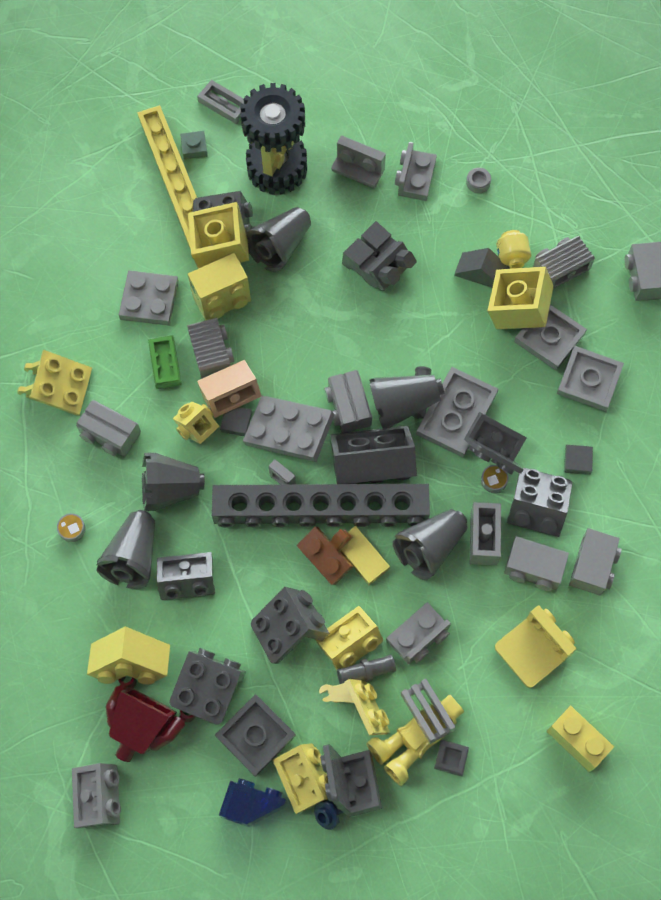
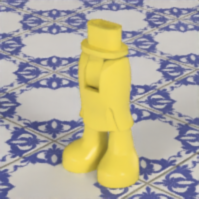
M448 695L440 702L455 725L457 723L456 719L464 713V710L451 695ZM433 704L429 705L443 729L446 728ZM424 709L420 711L432 733L435 734L437 732ZM413 717L411 721L398 728L397 732L388 739L381 740L374 737L366 745L380 765H383L400 747L405 745L407 750L384 766L386 773L399 786H402L409 779V767L418 758L422 759L424 753L442 738L430 744Z

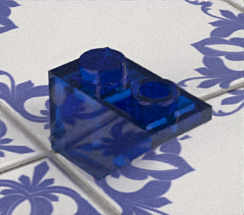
M239 778L237 783L230 781L219 816L249 827L285 808L287 801L285 798H281L283 793L278 790L266 787L265 792L254 789L255 783Z

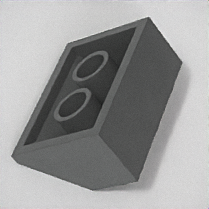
M408 426L391 427L385 430L373 429L330 434L337 484L380 483L387 479L406 480L417 476L415 445Z

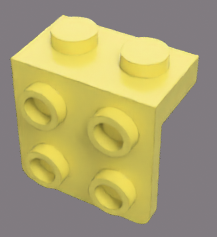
M539 605L529 613L524 621L495 644L496 652L528 688L534 687L568 659L577 649L574 646L575 641L572 636L565 630L561 631L555 624L556 619L547 609L543 610Z

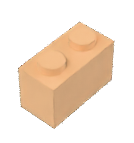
M245 360L197 381L203 399L214 414V418L262 397L257 380Z

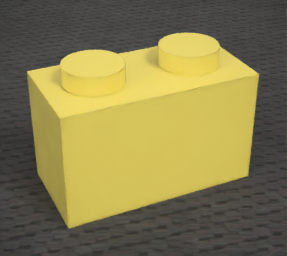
M571 705L546 731L588 772L595 769L614 748Z

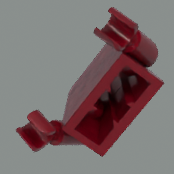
M125 676L118 679L120 685L114 688L105 708L107 725L110 727L109 736L120 742L115 756L124 762H131L135 751L145 754L150 750L157 751L172 742L185 727V722L193 721L196 716H186L181 710L179 716H175L177 711L135 690L134 688L137 684L135 678L132 677L129 682L124 683Z

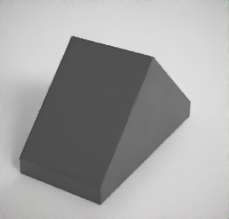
M490 248L463 252L454 276L493 288L496 270L510 268L503 264Z

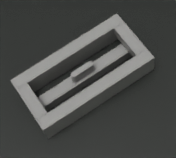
M211 80L197 96L198 102L237 124L239 117H241L240 107L241 103L244 104L243 98ZM213 90L221 96L219 97L210 91ZM226 99H228L229 101H231V102H233L234 104L238 105L239 108H237V107H235L234 105L230 104Z
M427 679L422 680L418 685L414 684L409 690L401 691L403 700L430 744L455 731V725ZM422 690L425 691L426 695L433 704L434 708L436 709L446 728L443 729V727L441 726L437 717L435 716L426 699L424 698L423 694L421 693ZM414 694L437 731L435 734L432 733L412 700L411 696Z

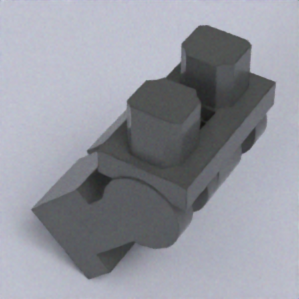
M377 221L361 235V239L358 238L343 252L342 264L349 270L352 268L370 286L374 288L379 287L383 291L390 285H395L400 280V275L407 268H412L417 263L411 251H408L405 244L401 241H395L391 234Z

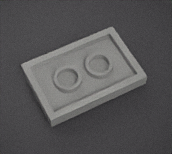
M451 367L442 383L445 394L440 395L441 401L429 407L417 429L416 435L464 457L470 446L464 438L478 413L487 414L498 393V388Z
M262 395L243 442L246 446L317 462L335 415L332 410Z

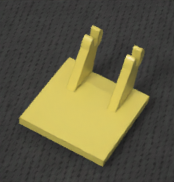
M46 350L42 351L40 361L25 364L24 370L26 372L33 370L32 374H36L34 384L27 387L20 386L17 391L19 395L25 393L29 399L77 416L80 415L92 367Z
M348 679L343 684L334 686L326 684L319 689V693L328 691L329 695L322 699L324 702L354 703L369 735H386L390 733L387 726L390 724L384 710L379 709L375 701L377 699L376 691L370 683L367 684L363 680Z

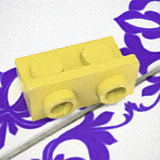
M360 606L327 628L330 634L323 641L316 640L319 647L332 661L336 670L354 665L356 661L367 653L374 651L383 642L377 625Z
M312 743L299 745L273 759L295 814L328 800L325 790V784L329 783L328 776L321 765V753Z

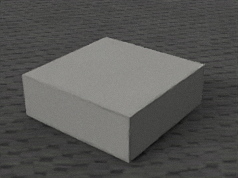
M274 459L269 465L270 477L280 485L296 484L295 475Z

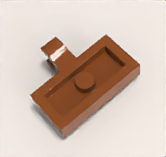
M314 527L296 545L331 585H336L354 567L340 551L353 538L346 529L344 531L340 529L330 540L319 527Z

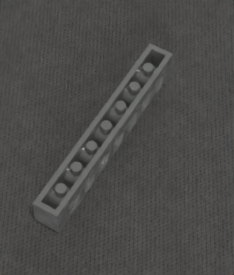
M429 484L213 485L212 519L214 524H218L220 527H233L234 524H245L247 527H260L261 524H272L275 527H286L288 524L313 527L316 523H326L330 527H339L343 523H353L357 527L369 526L370 523H380L381 526L392 527L397 525V523H408L409 526H414L430 517ZM293 502L301 505L297 511H290L287 506ZM319 502H323L328 505V508L324 511H318L314 506ZM345 502H350L354 504L355 508L346 511L341 508V505ZM372 502H377L382 508L373 511L369 509L368 505ZM404 502L409 508L401 511L395 507V504ZM237 503H245L247 505L243 511H235L233 508ZM264 503H272L274 505L270 511H263L260 507Z

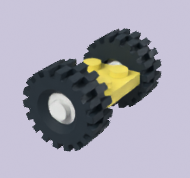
M270 83V88H266L265 84L260 85L259 91H256L254 88L250 91V97L248 95L244 97V104L241 103L240 116L244 137L247 136V141L249 142V149L246 150V165L249 179H252V184L255 187L259 185L262 192L269 189V194L275 195V191H279L280 195L285 194V189H288L290 192L294 191V185L296 184L299 187L302 184V179L306 178L307 151L302 140L300 141V136L304 134L305 106L302 103L301 96H296L294 89L290 88L287 91L284 84H281L280 88H276V83Z

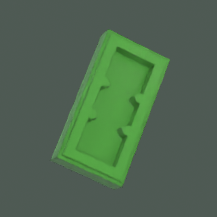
M174 336L148 339L156 389L182 385Z

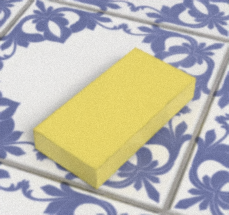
M355 526L348 531L353 538L340 551L351 562L365 582L370 585L387 572L390 566Z

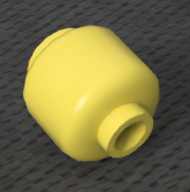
M506 231L496 243L498 257L510 269L522 268L531 258L528 237L520 233V231Z

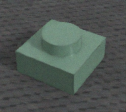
M204 131L180 134L184 159L208 156Z

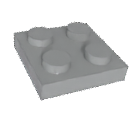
M128 270L119 311L120 320L170 326L179 282L178 276Z
M550 305L546 327L523 328L515 337L514 342L557 370L574 346L585 335L587 329Z
M574 346L557 394L607 411L624 363Z

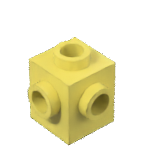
M187 403L179 409L178 414L173 418L178 425L176 428L177 432L185 440L191 439L199 444L220 427L213 419L214 414L205 404Z

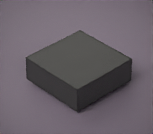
M238 407L225 413L220 427L221 432L245 436L250 424L252 410Z
M566 444L564 472L591 475L593 447Z
M441 740L434 769L462 777L469 747Z

